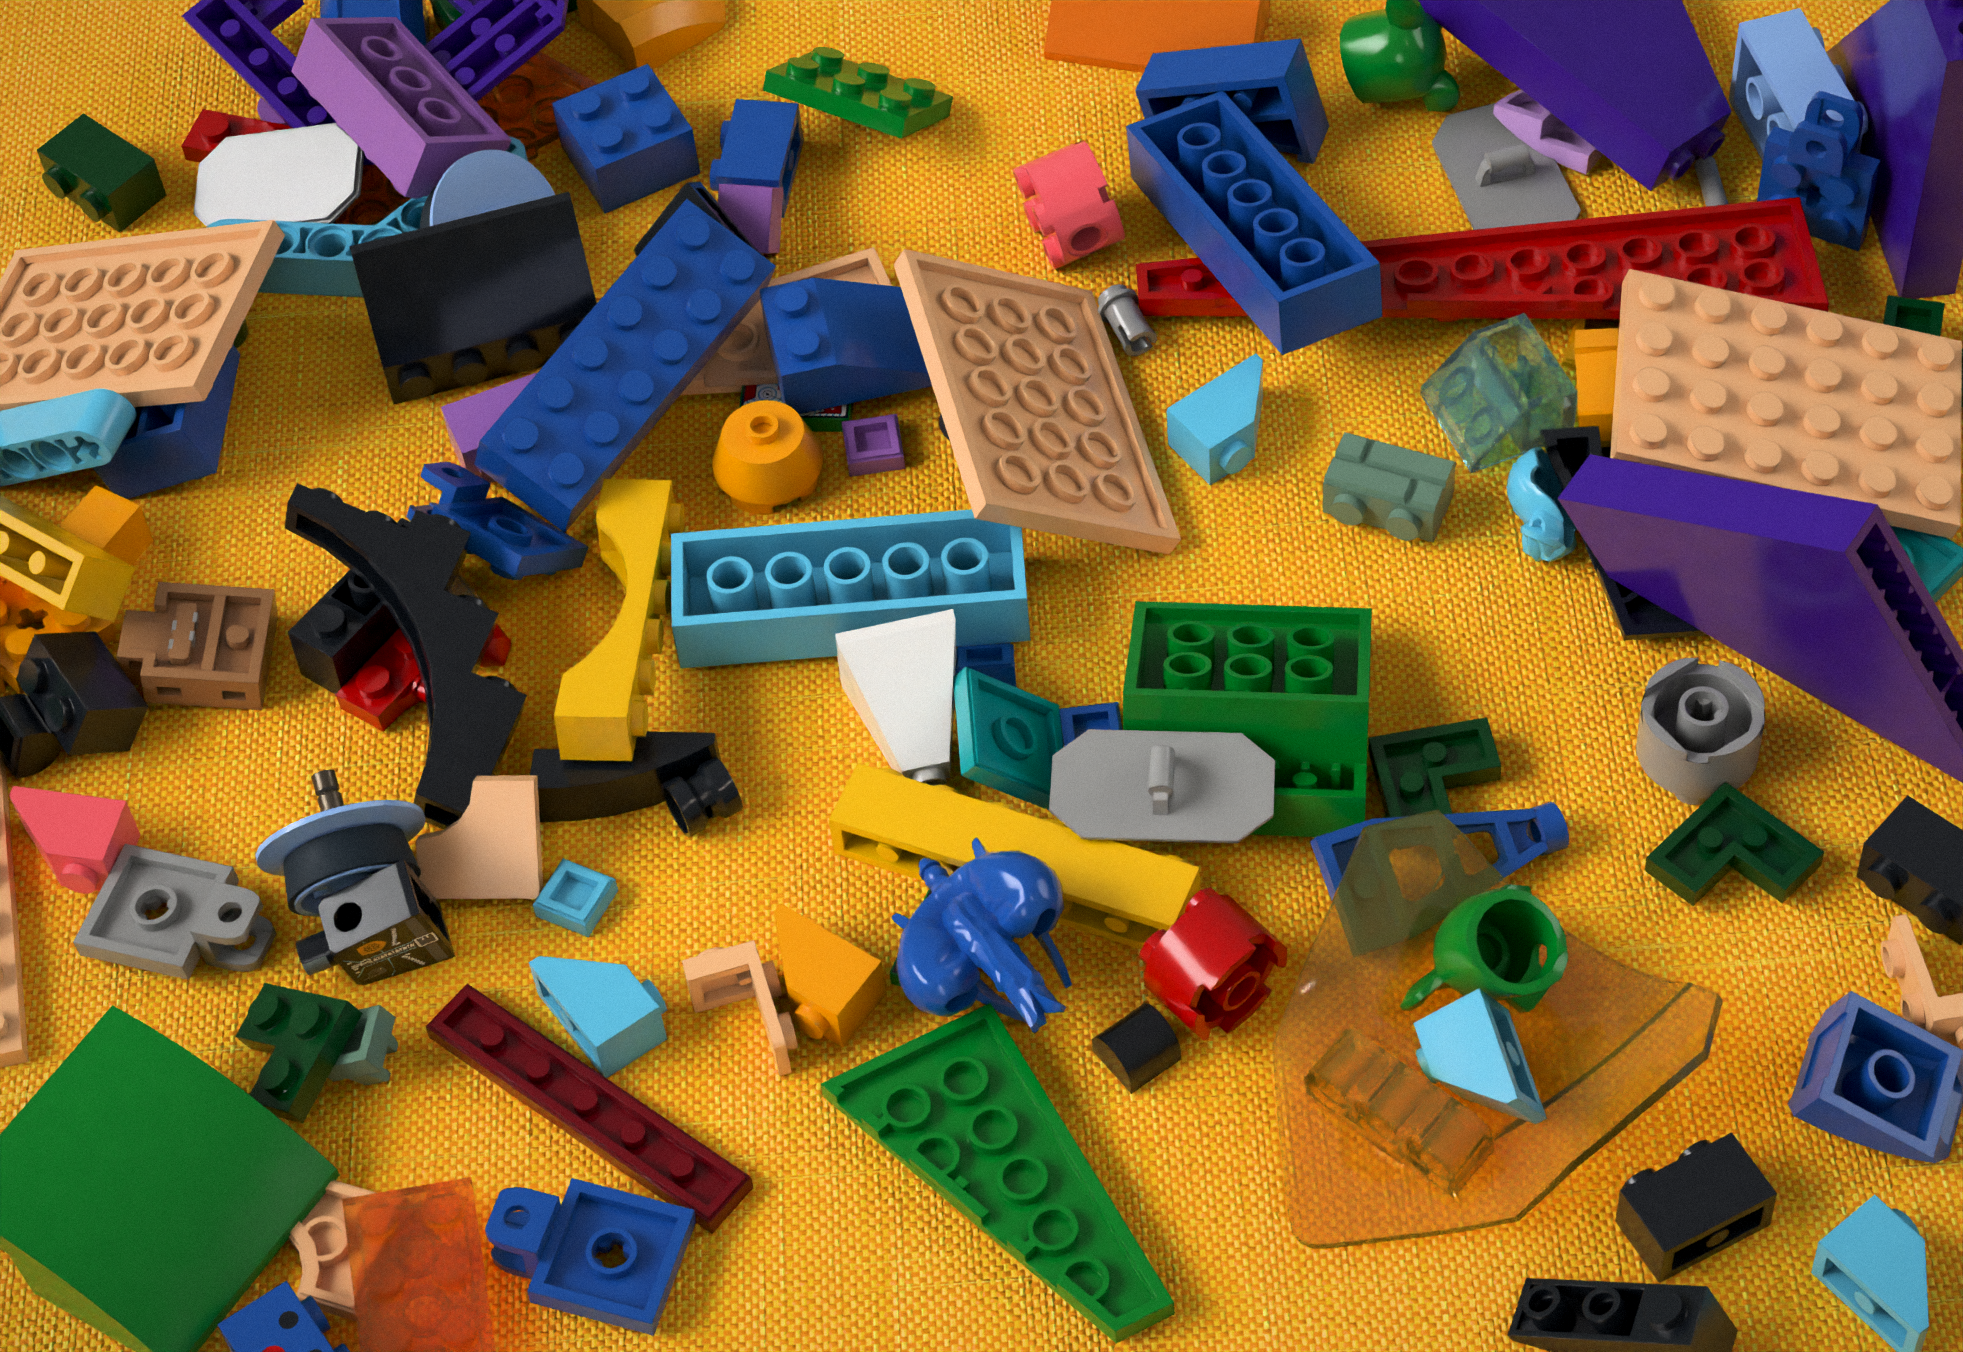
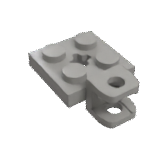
M125 844L73 943L80 956L189 980L201 955L206 964L241 972L258 969L276 936V931L268 919L259 915L263 909L260 897L247 888L237 886L239 879L232 866ZM162 903H167L168 911L157 919L149 920L144 914L147 910H157ZM249 935L256 938L254 944L246 950L234 948L235 945L247 941Z

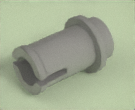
M1117 284L1105 289L1098 298V313L1101 315L1103 322L1110 323L1123 345L1125 353L1129 356H1138L1153 347L1150 342L1156 343L1157 335L1149 326L1138 307L1137 293L1123 284Z

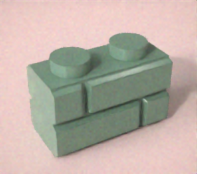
M1344 432L1337 447L1335 458L1333 457L1324 476L1323 512L1331 514L1337 521L1346 525L1353 526L1364 523L1386 529L1392 536L1401 540L1410 541L1419 538L1434 543L1442 524V519L1445 517L1453 498L1456 462Z

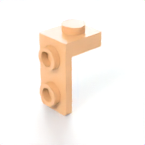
M1906 914L1893 916L1888 939L1881 942V959L1887 976L1890 979L1897 978L1902 991L1900 998L1902 1018L1963 1050V993L1942 997L1937 996L1908 916Z
M752 940L728 948H710L701 952L696 957L682 960L695 1013L755 996L779 1076L792 1073L788 1051L798 1048L794 1027L788 1011L780 1014L776 1013L772 999L782 997L773 960L761 963L755 941Z

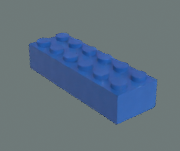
M1223 90L1126 126L1132 180L1281 355L1304 348L1312 343L1382 317L1379 261Z
M686 199L480 439L474 465L565 533L600 492L603 479H610L760 300L759 289L768 287L776 265Z

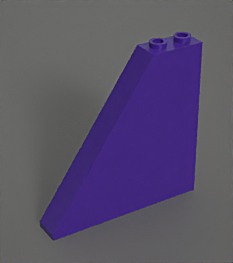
M1418 0L1425 13L1430 14L1439 25L1649 191H1652L1669 178L1673 181L1680 179L1693 162L1699 158L1705 160L1709 156L1712 157L1725 140L1726 135L1721 131L1732 111L1682 0Z
M1889 0L1826 53L1833 64L1840 65L1845 75L1846 87L1856 102L1860 101L1867 112L1869 126L1867 133L1863 134L1860 154L1881 160L1870 216L1898 296L1919 299L1955 294L1963 259V0Z
M1591 454L1588 456L1560 494L1558 500L1609 578L1963 783V651L1878 504Z

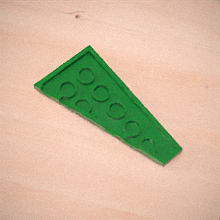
M991 1003L821 1083L822 1094L826 1100L1116 1344L1175 1314L1174 1301Z

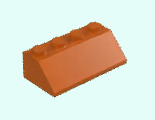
M1051 0L1044 57L1048 60L1144 73L1153 53L1262 42L1270 17V0Z

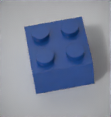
M649 64L552 103L561 147L604 214L700 174L693 129Z

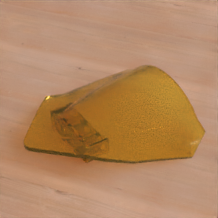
M1439 810L1368 825L1362 828L1329 909L1298 976L1272 1044L1277 1118L1287 1211L1292 1234L1304 1246L1312 1249H1329L1465 1232L1520 1221L1578 1166L1612 1140L1708 1059L1723 999L1717 992L1693 983L1667 980L1629 967L1596 950L1562 927L1566 936L1569 959L1562 978L1549 987L1539 1003L1529 1012L1519 1013L1505 1000L1497 1001L1509 1010L1547 1119L1534 1124L1465 1100L1439 1082L1436 1084L1432 1083L1425 1076L1416 1056V1050L1421 1048V1044L1413 1024L1458 1000L1463 995L1452 988H1445L1435 991L1421 1006L1412 1011H1403L1400 1005L1408 990L1435 968L1433 959L1434 940L1447 914L1462 900L1470 896L1498 889L1510 883L1488 862L1469 838ZM1542 944L1539 950V963L1543 968L1547 959V947Z

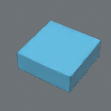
M563 858L533 903L535 915L538 918L589 937L618 892L616 879Z

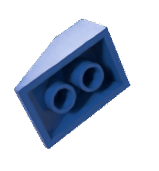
M809 278L759 289L764 329L784 404L792 407L798 414L932 386L901 287Z

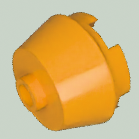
M772 400L755 401L739 407L725 421L713 453L712 473L718 486L730 496L733 505L749 513L770 515L774 514V506L788 504L798 497H801V503H803L814 493L824 464V452L817 436L792 407Z

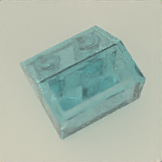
M1525 313L1473 331L1420 387L1421 397L1470 473L1520 456L1531 448L1544 447L1540 437V430L1573 428L1575 425L1578 391Z

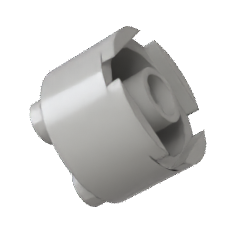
M1683 658L1665 665L1648 681L1641 703L1635 747L1641 767L1656 784L1674 793L1678 800L1689 805L1704 803L1725 782L1738 789L1751 777L1758 763L1765 723L1764 695L1757 682L1747 672L1732 663L1719 660L1718 666L1698 664L1699 658Z

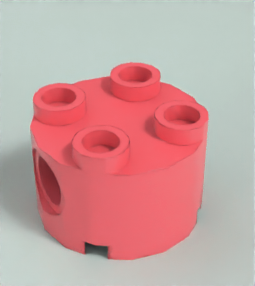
M1082 140L1075 144H1070L1012 170L1024 199L1031 197L1030 200L1022 204L1034 233L1041 231L1044 237L1048 236V238L1042 240V245L1053 270L1125 239L1124 228L1114 199H1109L1105 189L1108 186L1094 154L1085 141Z

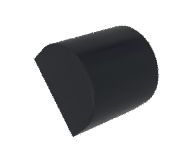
M13 694L0 697V754L3 762L16 779L43 771L55 761L59 755L61 744L48 728L45 720L28 695Z
M1147 1003L1142 1004L1092 1039V1051L1131 1094L1181 1060V1048L1174 1031L1159 1011Z

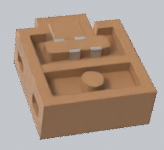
M158 582L154 601L155 612L125 611L116 656L117 662L133 685H142L146 703L262 710L278 621L275 589Z

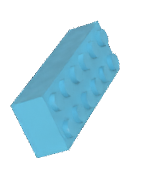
M972 509L671 533V617L680 669L837 656L835 637L837 633L953 609L956 619V647L1031 641L1022 527L975 519Z

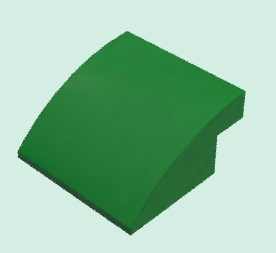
M1135 601L1123 689V730L1242 733L1275 760L1273 818L1250 835L1317 837L1365 821L1372 608Z
M112 1005L0 1134V1250L10 1256L33 1293L133 1351L197 1352L218 1327L217 1324L223 1321L289 1239L290 1232L299 1221L302 1223L327 1192L325 1190L327 1185L331 1181H336L340 1174L337 1168L293 1129L220 1072L147 1024Z

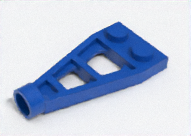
M1548 802L1529 809L1373 818L1317 836L1310 843L1353 959L1412 939L1447 916L1462 900L1484 892L1537 856H1545L1566 849L1569 845V833L1563 814L1558 806L1553 802ZM1476 832L1489 833L1499 856L1497 862L1472 875H1464L1451 839L1455 836ZM1425 846L1433 850L1443 875L1439 887L1418 901L1409 902L1403 900L1387 859L1388 853L1394 848Z

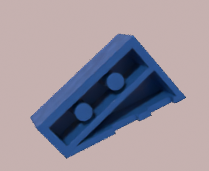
M1301 38L1152 54L1135 90L1145 119L1223 90L1278 151L1297 154V161L1314 164L1329 128V123Z
M234 345L229 350L205 401L134 407L137 413L136 419L111 462L106 465L92 467L113 493L129 499L190 480H198L217 472L240 359V353Z

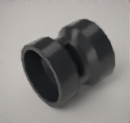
M717 757L699 764L696 773L688 779L676 776L661 784L662 794L675 822L687 837L705 830L708 819L717 816L728 818L743 809L742 800L736 785L723 763Z

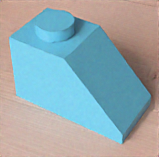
M1255 353L1167 408L1168 445L1209 485H1212L1228 474H1235L1241 471L1250 460L1255 458L1263 400V360Z
M538 956L528 962L539 997L605 1078L610 1077L667 1040L661 1015L667 1011L664 999L650 980L647 979L640 983L625 964Z
M1478 988L1413 1023L1421 1044V1048L1416 1050L1417 1060L1423 1073L1432 1083L1436 1084L1439 1082L1465 1100L1533 1124H1538L1547 1119L1509 1010L1483 990Z
M1873 1195L1818 1242L1811 1273L1896 1352H1921L1929 1328L1925 1239L1920 1236L1916 1225L1904 1212L1895 1208L1890 1209L1876 1195Z

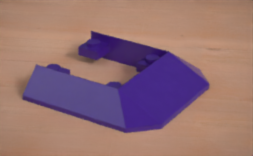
M201 0L184 13L182 17L185 22L291 128L336 123L335 119L317 100L310 96L306 87L291 72L296 57L271 33L274 28L305 4L303 0ZM447 0L462 16L424 47L477 102L564 31L569 0ZM364 154L363 165H375Z

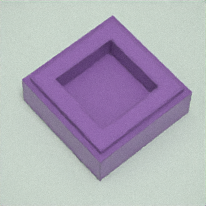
M897 414L842 422L850 477L905 469Z

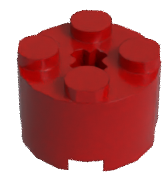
M1209 887L1198 891L1190 899L1186 906L1185 914L1179 917L1168 931L1161 929L1153 933L1145 941L1139 957L1147 964L1144 971V986L1202 1040H1208L1211 1029L1219 1026L1223 1031L1229 1033L1251 1017L1272 992L1264 982L1271 973L1274 964L1277 967L1285 968L1287 963V947L1228 894L1219 895Z

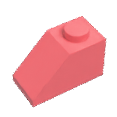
M13 786L9 794L26 832L59 884L78 893L89 894L94 891H100L124 845L136 846L141 835L127 802L123 800Z

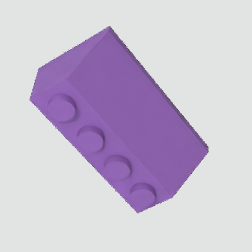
M397 17L311 18L291 72L306 87L310 96L317 100L335 119L338 127L355 141L364 151L367 159L384 173L393 183L394 188L404 197L418 199L423 196H429L446 170L454 162L470 153L489 149L506 151L512 141L510 137Z

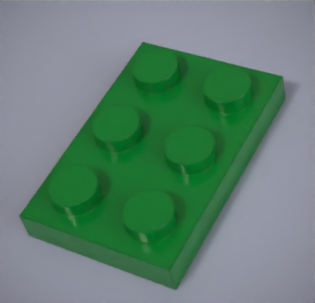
M816 47L812 52L800 57L789 58L788 62L766 70L763 91L901 139L950 116L953 96L936 91V86L932 82L918 78L904 80L890 75V70L883 65L869 62L858 64L843 59L844 54L833 48Z

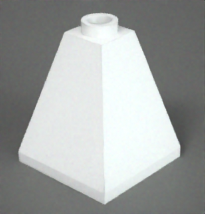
M953 609L835 634L842 689L890 767L909 779L932 786L945 785L947 783L946 778H950L955 704L953 677L956 675L957 652L956 619Z

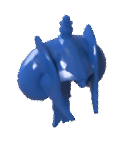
M977 837L972 841L975 859L958 868L950 876L938 861L930 860L929 858L921 859L919 861V875L924 880L926 886L931 889L932 893L919 905L910 919L898 913L892 916L893 921L904 929L900 938L896 968L900 986L913 1005L925 1013L950 1017L969 1009L975 1000L985 1005L991 1003L994 1010L1016 1020L1026 1022L1033 1033L1037 1032L1041 1026L1047 1023L1044 1013L1064 1012L1066 1006L1058 1002L1047 989L1041 974L1034 969L1019 945L1013 941L1014 937L1023 939L1029 933H1032L1049 957L1064 987L1068 988L1072 985L1063 959L1049 935V932L1055 928L1064 910L1063 890L1055 871L1044 861L1019 850L988 852ZM977 967L981 968L990 977L998 992H1005L1010 1002L998 996L980 979V972Z

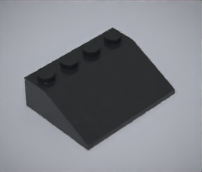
M569 192L350 246L393 405L543 367L597 304Z

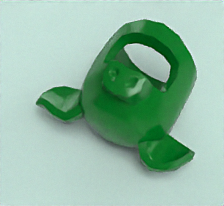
M1387 0L1385 9L1349 17L1343 24L1340 33V54L1343 68L1355 96L1362 103H1386L1422 98L1427 110L1436 112L1450 111L1458 104L1460 98L1459 85L1453 76L1444 69L1447 51L1441 33L1442 26L1430 14L1425 13L1418 0Z
M1507 884L1501 888L1488 890L1462 900L1447 914L1436 933L1433 949L1435 968L1408 990L1400 1007L1403 1011H1412L1421 1006L1435 991L1445 988H1452L1463 996L1480 988L1496 1001L1505 1000L1519 1013L1531 1011L1539 1003L1549 987L1562 978L1569 960L1566 936L1559 920L1545 903L1532 895L1530 886ZM1542 944L1547 947V959L1543 968L1539 963V950Z

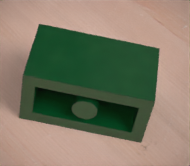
M84 113L37 149L45 171L42 174V179L47 188L58 198L64 199L67 197L79 205L91 220L95 222L102 220L120 233L166 196L154 158Z

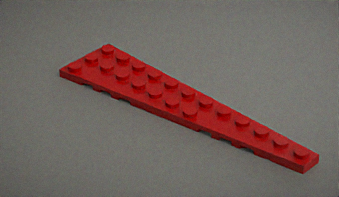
M1800 197L1360 241L1380 263L1382 317L1434 318L1437 321L1446 323L1457 321L1460 318L1620 319L1622 282L1629 269L1828 312L1829 309L1828 298ZM1200 258L1136 264L1139 309L1143 316L1249 317Z

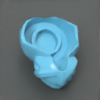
M1541 447L1531 448L1513 463L1507 479V496L1513 511L1524 523L1520 531L1522 533L1523 552L1531 556L1536 562L1542 560L1552 562L1574 551L1577 546L1575 531L1578 529L1558 500L1563 491L1548 454Z

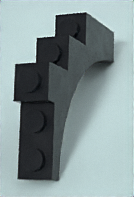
M297 483L287 503L285 529L325 549L361 577L390 610L412 649L425 689L429 725L426 764L413 803L423 810L425 822L445 829L459 820L470 804L472 784L476 776H495L521 719L527 697L526 694L518 692L515 686L505 679L496 676L482 677L476 674L493 638L499 613L490 610L483 601L476 597L465 594L456 596L449 593L465 560L471 532L462 529L457 522L449 517L439 514L430 516L418 510L415 511L406 529L399 526L393 518L382 512L363 511L344 503L338 495L327 489H310Z

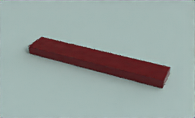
M468 983L426 1025L428 1036L434 1042L666 1203L695 1210L696 1223L711 1234L715 1232L753 1189L752 1179L749 1175Z

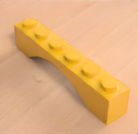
M603 479L596 513L601 557L618 576L626 590V597L619 617L602 642L585 659L562 674L554 712L560 760L633 761L637 737H646L648 705L644 697L645 695H654L656 685V666L654 659H652V654H661L663 648V623L659 616L660 614L668 615L670 610L671 590L667 575L671 576V533H683L685 526L683 503H674L672 480Z

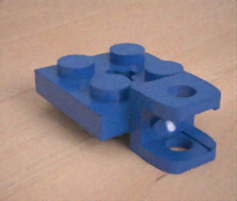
M1818 91L1807 106L1804 121H1801L1796 126L1794 132L1774 126L1765 144L1757 201L1800 197L1810 236L1856 251L1860 250L1867 236L1881 161L1854 152L1860 141L1863 126V110L1860 104L1834 94ZM1826 111H1836L1842 115L1844 120H1834L1827 115ZM1812 184L1820 187V193L1810 189L1809 185Z
M451 462L424 464L420 476L443 492L439 503L431 502L429 505L423 506L410 505L406 515L408 520H412L416 510L430 516L439 514L453 519L462 529L471 532L466 554H475L491 563L489 566L490 570L506 579L521 580L523 576L535 574L554 575L556 571L582 567L589 548L588 546L504 497L486 499L491 485L490 482Z
M572 1178L562 1204H560L558 1196L521 1187L503 1189L498 1195L485 1227V1232L488 1240L494 1245L491 1251L494 1264L507 1273L531 1279L527 1290L530 1303L654 1336L695 1227L696 1216L693 1209ZM613 1245L623 1246V1254L627 1261L622 1265H617L615 1268L603 1267L600 1259L595 1258L598 1252L609 1253Z

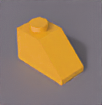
M780 904L774 911L792 1019L797 1027L814 1039L825 1037L843 1048L887 994L882 961L787 906Z

